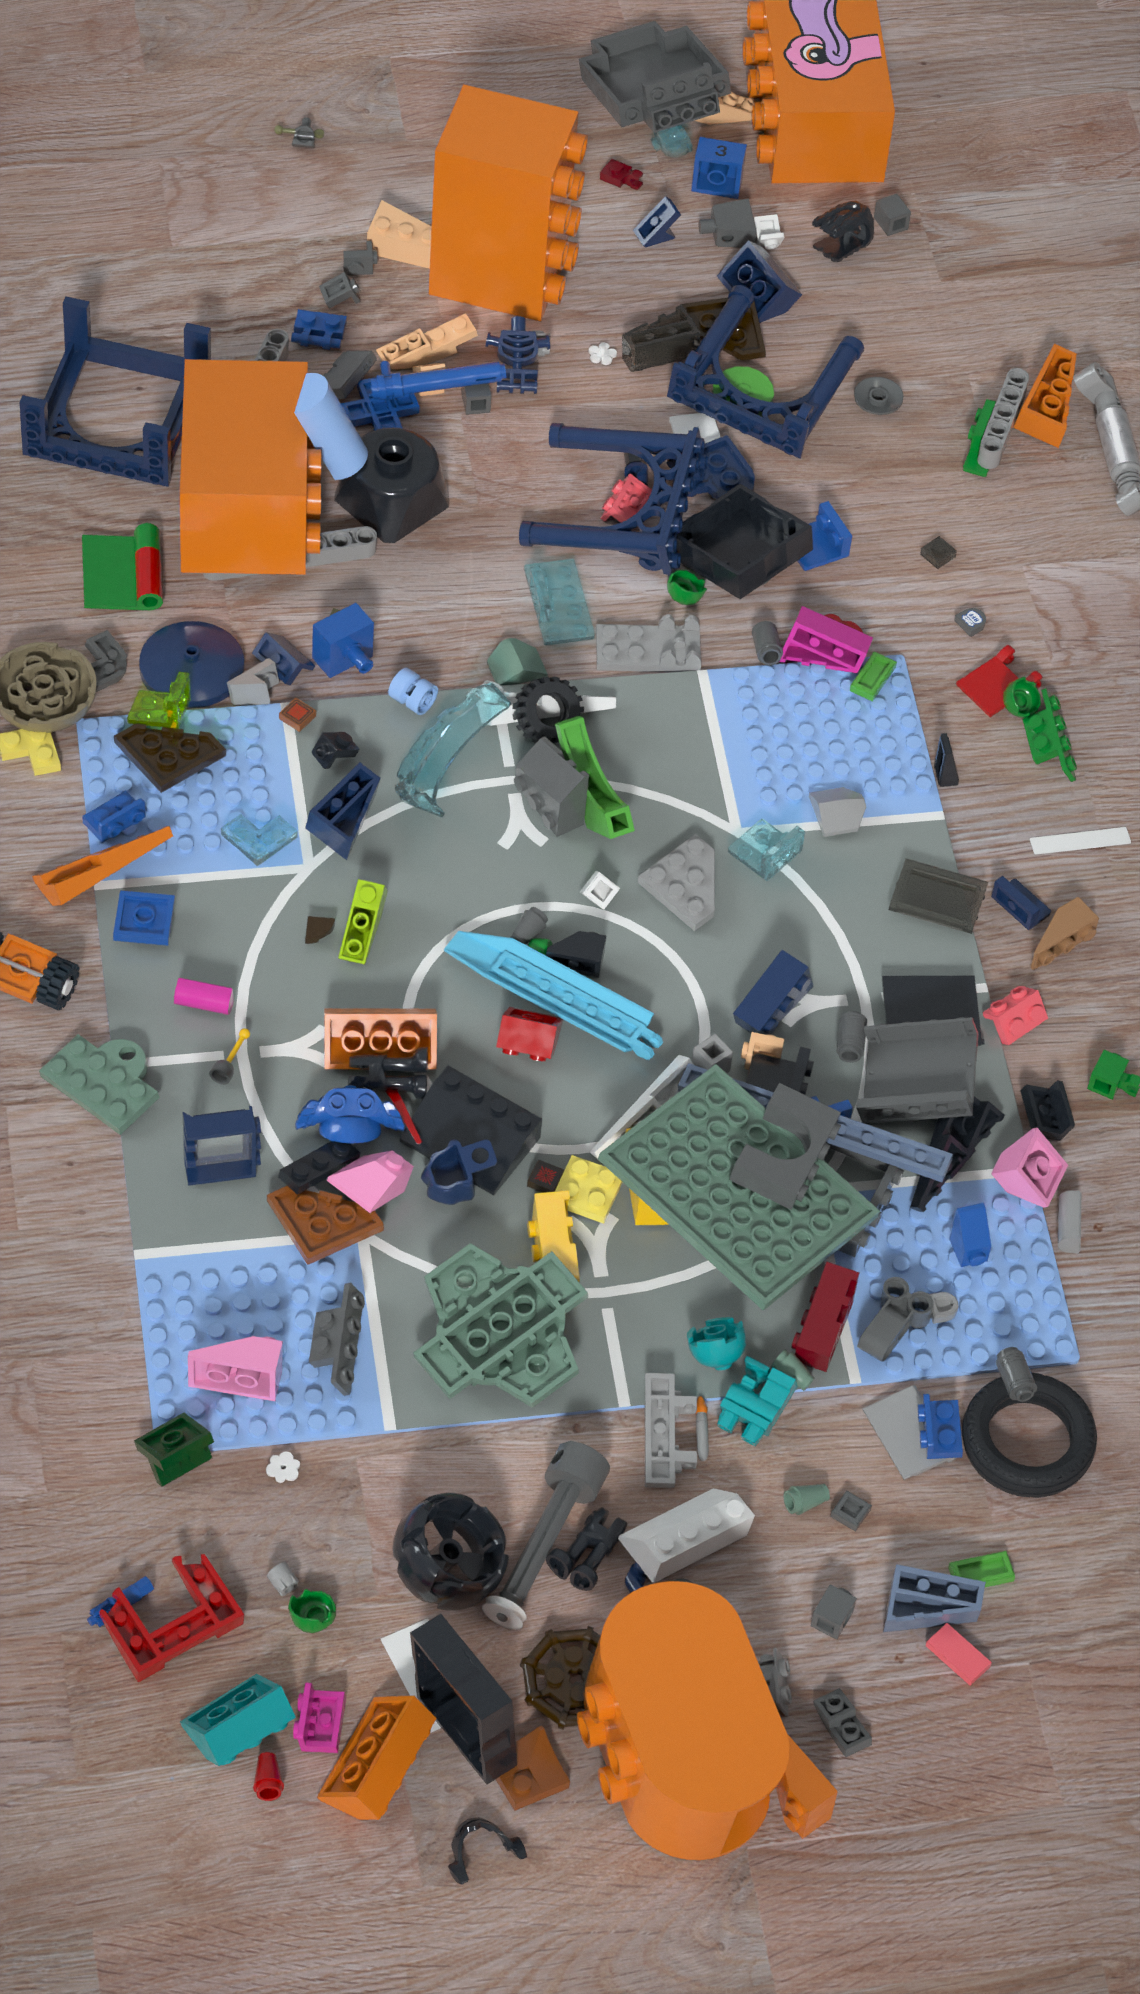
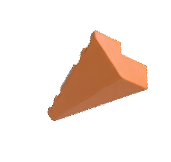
M165 826L147 835L138 836L137 839L125 844L120 843L66 865L57 866L56 869L49 872L39 873L32 877L34 883L52 906L63 905L173 837L170 826Z

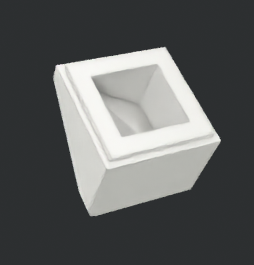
M595 871L580 893L604 910L620 888L603 874Z

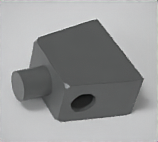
M749 199L716 204L712 206L711 219H700L698 222L699 233H713L715 245L718 247L742 248L748 240L753 243L756 241L757 230Z

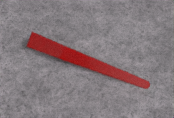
M394 1089L385 1090L399 1111L415 1142L421 1144L420 1136L398 1091Z

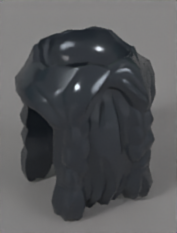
M856 200L838 204L823 215L817 216L812 222V226L820 227L823 232L830 234L829 237L814 243L813 248L823 252V256L831 259L832 262H841L844 258L853 255L854 252L866 248L874 238V218L867 205H863Z

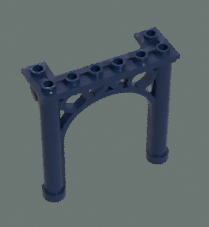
M736 285L729 293L728 301L696 351L692 350L689 353L685 363H674L667 397L800 459L808 436L853 363L861 357L864 352V345L856 337L845 336L813 388L805 396L797 400L778 403L767 402L748 396L727 380L719 364V355L754 301V294L750 289L742 285ZM711 364L713 374L704 375ZM707 384L719 385L723 392L714 394L707 391L703 386ZM727 395L730 396V402L726 401ZM799 410L796 416L792 414V412ZM759 411L763 412L762 417L756 414H759ZM771 414H781L785 418L784 424L776 423L770 420L768 416Z
M552 423L549 429V445L551 448L624 452L636 455L643 459L652 469L654 474L653 489L645 505L634 516L612 526L597 527L522 521L519 529L520 545L526 547L547 545L619 551L640 557L638 562L643 568L650 571L662 569L663 574L668 575L669 578L681 565V554L677 553L676 537L677 533L682 531V515L688 509L687 497L693 491V476L695 475L696 479H701L703 470H706L708 467V455L704 453L705 441L704 438H701L699 427H694L693 431L689 430L688 434L574 427L565 426L563 423ZM665 460H667L666 463H667L668 467L671 468V469H669V470H664V469H661L659 466H660ZM675 479L673 487L666 484V480ZM665 502H668V506L665 512V510L661 508V505ZM649 517H660L659 524L649 528L643 525V522ZM636 527H638V529H639L640 532H634V531H631V530H633V529H635Z

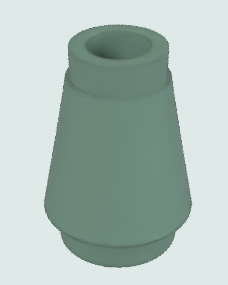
M786 1349L778 1355L770 1366L796 1379L798 1388L803 1391L815 1379L793 1352L789 1353Z
M826 1484L791 1486L789 1490L784 1492V1504L790 1514L796 1513L801 1515L830 1499V1492Z

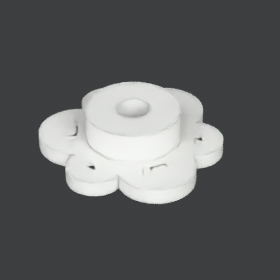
M282 1452L279 1456H271L270 1464L266 1467V1473L270 1477H275L278 1483H283L285 1480L294 1481L298 1478L300 1462L294 1459L290 1452Z

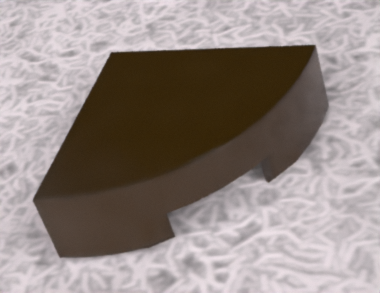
M308 916L305 944L317 943L319 939L331 934L335 927V918Z

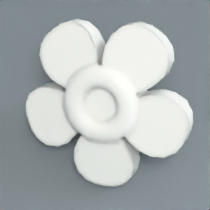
M604 342L599 344V348L592 345L589 348L590 360L596 364L601 361L603 365H609L612 363V359L617 356V351L609 349V344Z

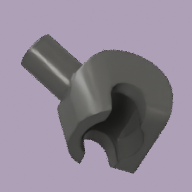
M303 118L301 126L295 129L292 146L315 148V134L311 128L310 118Z

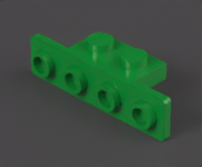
M986 399L983 409L978 408L974 420L977 424L976 426L971 425L968 434L971 445L963 465V471L982 477H986L989 469L981 467L977 460L981 440L997 401Z
M1047 688L1042 689L1046 709L1023 719L1032 758L1038 765L1059 756L1063 772L1071 782L1076 781L1074 771L1077 770V765L1073 756L1069 753V750L1072 749L1070 740L1067 735H1064L1063 730L1067 729L1066 723L1058 712L1061 709V704L1055 694L1051 695Z

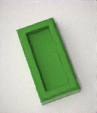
M874 651L850 685V691L873 702L895 670L897 662Z
M1007 1551L950 1562L948 1566L951 1575L986 1582L985 1587L1014 1582L1015 1574Z

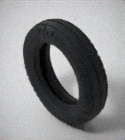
M1032 1373L1037 1385V1390L1033 1397L1024 1402L1012 1400L1002 1378L999 1377L986 1384L975 1394L963 1418L962 1439L972 1466L982 1478L994 1487L1020 1497H1047L1070 1488L1087 1472L1096 1452L1097 1430L1089 1407L1082 1397L1072 1390L1070 1386L1062 1381H1058V1379L1039 1373ZM1029 1403L1042 1406L1062 1420L1069 1434L1070 1447L1059 1460L1045 1466L1034 1467L1018 1464L1006 1458L994 1445L989 1432L991 1419L997 1412L1009 1405Z

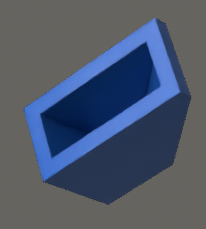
M984 1202L956 1209L949 1240L961 1267L969 1265L979 1266L988 1261L991 1239Z

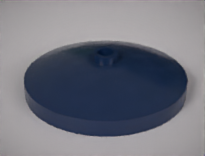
M200 621L178 622L156 631L145 642L139 658L140 676L148 691L167 704L182 708L207 707L219 703L230 696L227 682L244 673V654L238 641L229 632L216 625Z

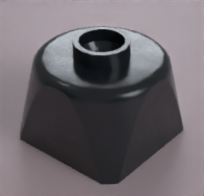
M382 428L362 436L361 439L368 450L367 460L357 473L339 480L334 496V501L362 525L373 528L377 533V537L383 543H396L449 508V495L440 460L434 446L420 434L402 428Z

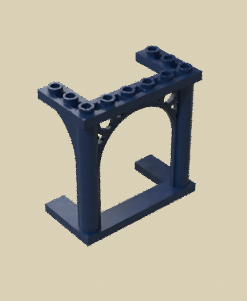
M65 296L63 301L65 352L44 400L22 395L19 402L23 455L169 487L171 482V465L182 440L185 359L211 360V328L186 323L184 327V357L91 337L90 301ZM90 361L180 381L162 426L145 422L143 441L121 447L95 444L77 434L68 422L66 408L85 362ZM57 424H61L63 427L57 428ZM66 434L69 435L70 438L67 440L58 438L57 436ZM136 451H143V456L135 455L134 453Z

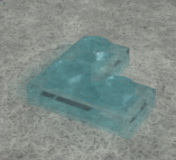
M240 814L221 828V835L256 866H259L298 838V831L280 815L261 829H258Z

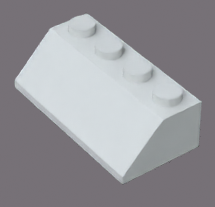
M713 1488L619 1535L618 1539L651 1582L655 1583L747 1536L755 1515L737 1493Z

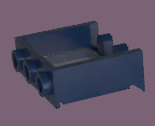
M249 1106V1110L241 1109L193 1115V1117L183 1112V1155L188 1186L256 1177V1166L261 1165L259 1151L261 1149L259 1135L261 1133L259 1116L254 1117L252 1106Z

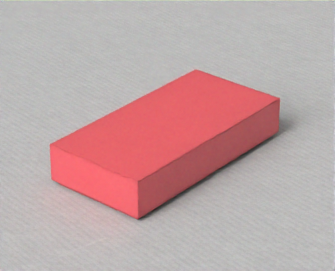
M948 1623L926 1642V1647L970 1686L991 1667L992 1662Z

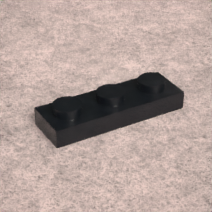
M331 1141L280 1169L278 1178L298 1195L357 1160L361 1153L351 1143Z

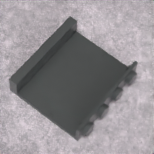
M972 1017L864 1026L863 1030L869 1042L864 1098L857 1099L856 1105L862 1123L870 1124L973 1115L978 1031Z

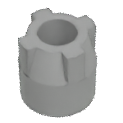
M287 1562L276 1565L267 1574V1578L281 1596H285L298 1587L299 1580Z

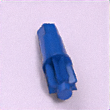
M145 1576L123 1589L122 1592L132 1606L151 1593L154 1587ZM108 1597L104 1602L91 1609L89 1613L91 1616L87 1618L88 1623L91 1626L94 1624L99 1627L103 1626L104 1623L99 1615L100 1610L103 1609L108 1614L117 1600L113 1597Z

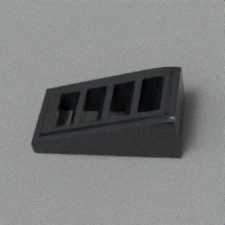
M941 733L934 764V770L940 787L957 786L959 784L958 773L947 733Z

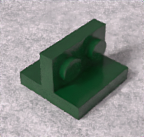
M184 1412L134 1440L137 1451L148 1458L156 1482L163 1487L212 1459L208 1446L214 1443V1439L210 1431Z

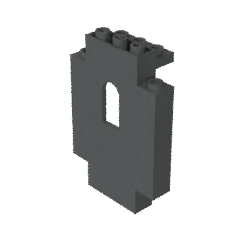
M652 21L590 40L592 55L579 58L582 81L621 127L644 121L656 133L720 113L718 98L731 94L729 72L688 26L665 32L656 21Z

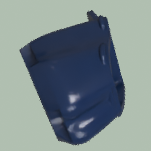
M451 1140L447 1148L433 1153L421 1174L422 1181L427 1185V1196L431 1200L446 1205H455L459 1202L472 1200L475 1196L472 1173L497 1164V1158L489 1140H482L462 1147L458 1140ZM478 1148L485 1149L489 1154L488 1160L481 1164L474 1162L472 1159V1153Z

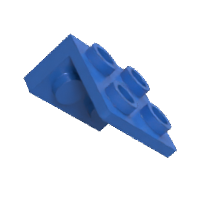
M829 501L819 504L816 521L809 523L812 526L813 550L798 560L804 571L849 557L851 533Z

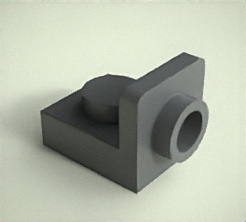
M345 272L319 286L325 303L329 308L352 297L356 304L361 302L358 296L361 290L354 278L350 280Z

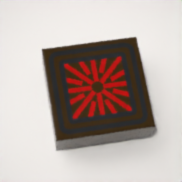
M538 1160L527 1181V1187L542 1193L555 1192L564 1169Z

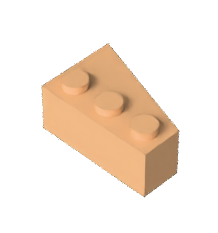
M381 200L367 232V241H372V250L377 249V256L430 269L432 226Z

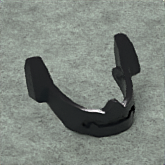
M483 1818L467 1819L458 1826L451 1844L455 1858L454 1862L448 1865L451 1876L461 1885L469 1880L462 1858L463 1841L469 1832L480 1828H485L489 1832L494 1831L501 1839L507 1852L511 1851L517 1858L525 1859L527 1858V1853L519 1837L508 1838L497 1825Z

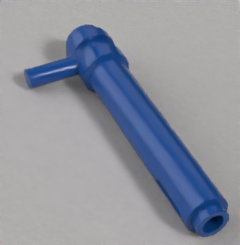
M383 361L380 364L382 375H376V378H371L370 382L373 399L386 400L389 396L401 398L404 394L502 382V379H506L505 364L492 362L401 374L400 372L391 373L390 363Z

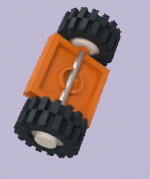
M0 932V991L31 1004L36 999L37 1002L48 1007L62 1010V1007L66 1006V1002H69L71 999L70 995L74 993V986L78 983V980H76L80 974L78 972L80 970L78 964L9 933L3 941L4 935Z

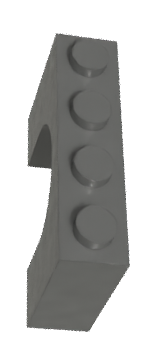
M779 1083L768 1102L763 1119L793 1133L803 1144L805 1154L795 1159H779L746 1144L734 1165L729 1180L792 1210L796 1200L802 1202L809 1188V1186L805 1185L807 1179L810 1181L814 1180L820 1167L816 1164L818 1159L824 1161L831 1146L827 1144L829 1138L835 1140L841 1128V1125L837 1123L841 1112Z

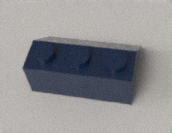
M749 240L717 275L729 292L736 285L745 286L752 291L759 323L786 313L802 296V293L767 251Z

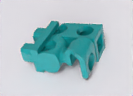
M746 1356L744 1360L746 1376H743L741 1383L734 1382L730 1386L720 1404L722 1412L717 1425L728 1433L733 1432L738 1421L747 1425L741 1438L745 1442L756 1446L764 1435L769 1436L773 1426L798 1386L796 1379L775 1368L771 1370L767 1365ZM765 1383L760 1394H756L754 1389L756 1390L758 1386Z

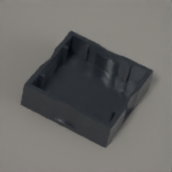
M742 484L737 485L716 499L703 511L683 521L682 531L677 533L676 537L677 553L681 554V563L738 599H742L813 550L811 525L791 513L773 506L764 497Z
M442 1614L410 1632L418 1700L437 1718L436 1722L452 1739L486 1785L516 1767L517 1754L513 1702Z

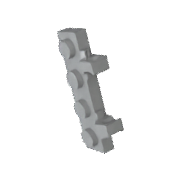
M645 1373V1487L674 1488L675 1473H682V1469H696L697 1451L679 1450V1445H675V1418H678L679 1414H695L697 1411V1396H681V1391L675 1390V1374Z

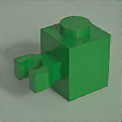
M1103 1050L1091 1073L1087 1089L1112 1100L1119 1088L1128 1095L1136 1097L1140 1089V1076L1126 1073L1129 1063L1128 1059L1123 1058L1117 1053Z

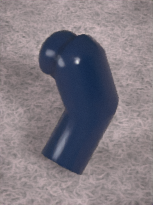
M637 1562L631 1565L625 1578V1585L630 1593L644 1587L643 1585L648 1577Z

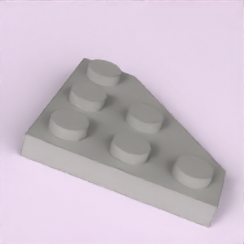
M694 834L638 876V883L693 931H696L712 919L715 911V850L697 834Z

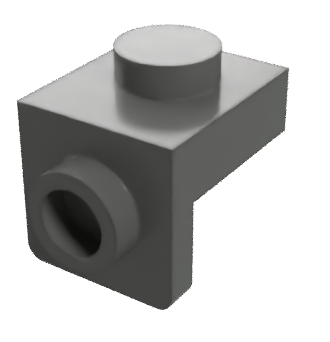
M366 241V250L343 251V272L346 275L373 274V264H377V249L372 250V241Z

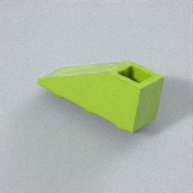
M358 879L338 959L363 965L366 964L388 893L385 885Z

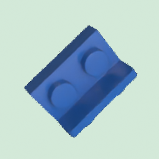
M124 791L83 815V824L103 843L110 838H115L128 827L140 823L146 817L145 801L142 798L135 800L127 791Z
M923 1394V1404H918V1422H924V1430L920 1431L921 1448H926L927 1459L962 1458L963 1449L958 1400L930 1401V1395Z

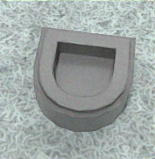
M947 1292L929 1294L934 1301L931 1315L933 1324L950 1321L956 1316L959 1305L955 1296Z

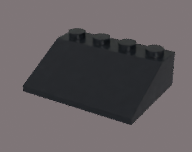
M448 1065L431 1085L412 1117L413 1124L422 1143L417 1144L407 1127L400 1137V1142L430 1159L433 1153L447 1148L451 1140H458L462 1147L482 1140H489L496 1155L497 1164L472 1173L474 1185L494 1196L541 1138L542 1118ZM478 1148L472 1153L473 1161L479 1164L486 1162L489 1158L488 1152L483 1148Z

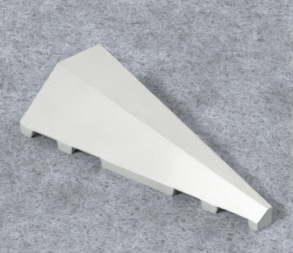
M475 691L482 724L492 726L518 722L513 720L516 709H512L513 703H516L518 700L515 697L519 692L503 691L504 698L500 699V703L491 704L482 700ZM543 695L538 700L536 706L537 716L539 719L560 716V707L557 701L551 696ZM583 695V701L579 702L580 707L584 706L583 713L616 708V697Z
M678 1055L589 1152L598 1159L600 1152L626 1133V1128H633L679 1092L678 1084L688 1063L694 1065L690 1058Z

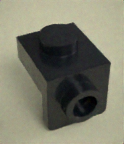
M323 732L312 750V755L324 769H330L336 758L356 757L360 749L346 732Z

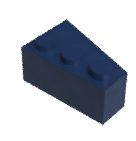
M359 762L310 810L305 829L347 860L376 796L381 778Z
M781 950L734 1011L735 1023L750 1033L771 1035L780 1021L813 988L809 967L784 950Z

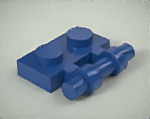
M298 309L291 342L300 343V346L304 347L315 345L322 346V349L330 350L331 348L340 349L347 316Z

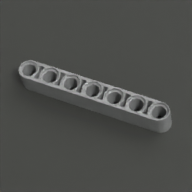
M368 526L321 532L320 554H306V567L370 558L376 553L377 533ZM203 573L205 578L212 581L257 575Z

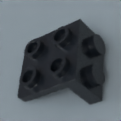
M800 1047L796 1062L759 1053L754 1054L746 1083L774 1092L778 1084L781 1083L806 1095L808 1083H804L805 1076L811 1077L814 1061L809 1060L811 1049Z

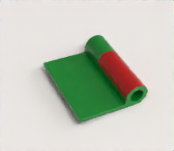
M151 523L138 525L134 530V536L82 535L84 608L149 611L156 610L162 606L160 531L156 525Z

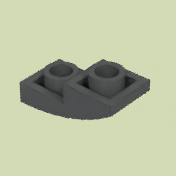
M840 1688L813 1700L823 1724L845 1758L872 1745V1737L857 1719L855 1707Z

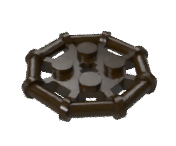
M588 1626L587 1629L553 1631L550 1629L545 1632L543 1639L529 1655L521 1659L520 1667L523 1669L526 1690L524 1700L527 1706L536 1708L556 1723L559 1729L564 1730L565 1727L578 1726L577 1714H569L570 1710H575L576 1707L584 1706L585 1683L594 1654L588 1648L590 1643L597 1648L601 1636L594 1631V1627ZM583 1641L582 1648L570 1646L567 1649H563L559 1644ZM551 1648L555 1656L547 1665L538 1663ZM536 1674L544 1676L546 1682L545 1689L538 1690ZM570 1674H580L583 1682L576 1681L574 1684L570 1683ZM550 1698L557 1704H559L561 1707H563L562 1712H560L558 1709H556L554 1706L548 1703L545 1699Z

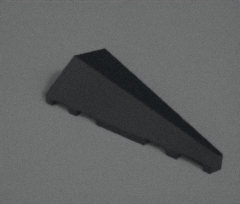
M974 1096L972 1116L938 1118L929 1146L953 1154L952 1161L943 1182L920 1175L910 1207L916 1211L924 1212L927 1203L932 1197L938 1196L942 1192L941 1187L948 1179H953L976 1152L975 1147L978 1143L991 1134L990 1129L996 1122L1002 1121L1005 1114L989 1101H980Z

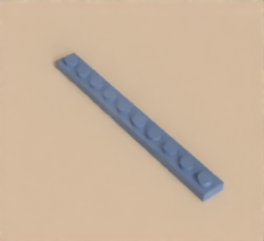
M688 1063L678 1084V1091L680 1092L705 1073L707 1069ZM733 1079L763 1107L767 1108L774 1092ZM839 1116L837 1123L841 1125V1128L835 1140L829 1138L827 1143L943 1182L953 1154L850 1118Z

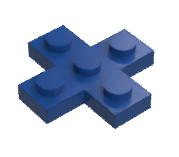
M371 378L360 380L357 384V389L361 396L360 400L341 403L354 427L372 423L374 430L382 428L403 429L399 417L418 414L420 411V406L414 393L404 394L401 398L389 396L386 400L373 399Z

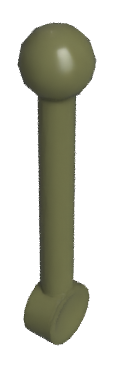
M281 125L275 126L274 129L278 135L282 133L295 134V129L283 128ZM322 129L314 131L316 138L321 139L324 137Z

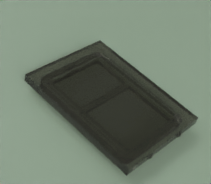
M906 858L898 882H896V888L888 910L972 934L989 882Z

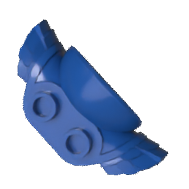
M353 1085L333 1088L322 1096L319 1101L310 1099L306 1106L302 1108L301 1113L298 1114L295 1123L296 1130L312 1127L319 1123V1132L324 1138L340 1143H364L377 1139L381 1134V1124L396 1131L404 1132L405 1124L399 1111L390 1101L382 1102L374 1091L367 1088H357Z

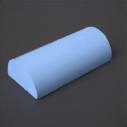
M306 373L294 414L314 447L321 449V458L335 480L348 478L364 466L368 457L367 447L326 378L318 373Z

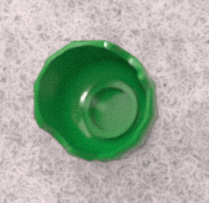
M687 570L675 571L669 576L667 581L668 593L674 601L681 605L698 603L707 588H704V579H698Z
M1026 677L1018 678L1009 683L1003 692V703L1012 715L1019 718L1029 717L1035 714L1041 705L1040 693L1036 688V683L1026 680Z
M305 1589L299 1597L296 1598L294 1595L290 1597L288 1605L289 1614L294 1625L301 1631L317 1633L326 1629L334 1622L336 1604L331 1595L323 1591Z

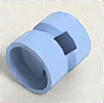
M406 667L396 674L388 689V695L400 704L406 703V707L418 715L425 714L431 708L438 694V687L427 679H421L419 674Z

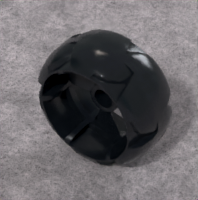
M460 1493L436 1494L415 1505L401 1519L392 1545L393 1556L398 1561L397 1573L406 1588L421 1601L438 1604L437 1609L447 1611L472 1607L490 1595L500 1584L509 1560V1555L504 1554L506 1536L497 1518L487 1507L479 1506L472 1498ZM429 1522H433L443 1538L431 1551L428 1550V1540L425 1538V1525ZM453 1531H456L466 1541L472 1552H463L460 1543L452 1539ZM458 1564L462 1572L471 1581L457 1579L448 1571Z

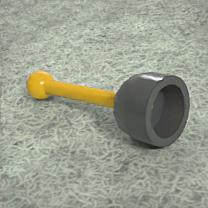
M243 1028L240 1030V1037L227 1059L219 1060L212 1066L209 1075L216 1083L226 1085L232 1079L234 1067L231 1062L243 1041L250 1037L248 1029Z

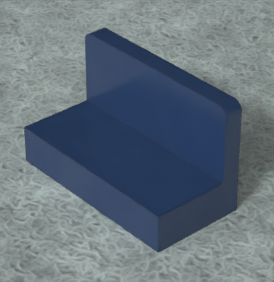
M266 632L252 652L261 662L268 658L274 661L278 678L287 685L293 683L302 669L313 671L315 665L282 635Z
M1001 876L995 880L991 897L1027 930H1031L1051 915V910L1017 879H1012L1009 882L1004 876Z

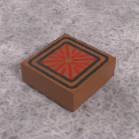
M297 698L292 700L279 713V719L298 732L316 717V710Z

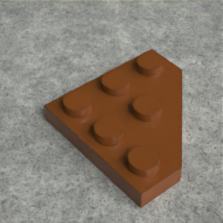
M288 1186L267 1194L268 1204L307 1265L384 1231V1224L375 1210L369 1213L359 1204L344 1200L340 1195L321 1190L319 1193L305 1190L297 1195Z

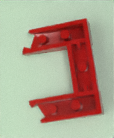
M201 1554L200 1564L183 1565L182 1556L172 1558V1563L196 1603L197 1608L149 1634L120 1587L116 1588L112 1593V1597L117 1602L107 1614L103 1609L100 1610L99 1615L137 1682L164 1669L166 1662L214 1635L219 1638L244 1623L243 1611L205 1554Z

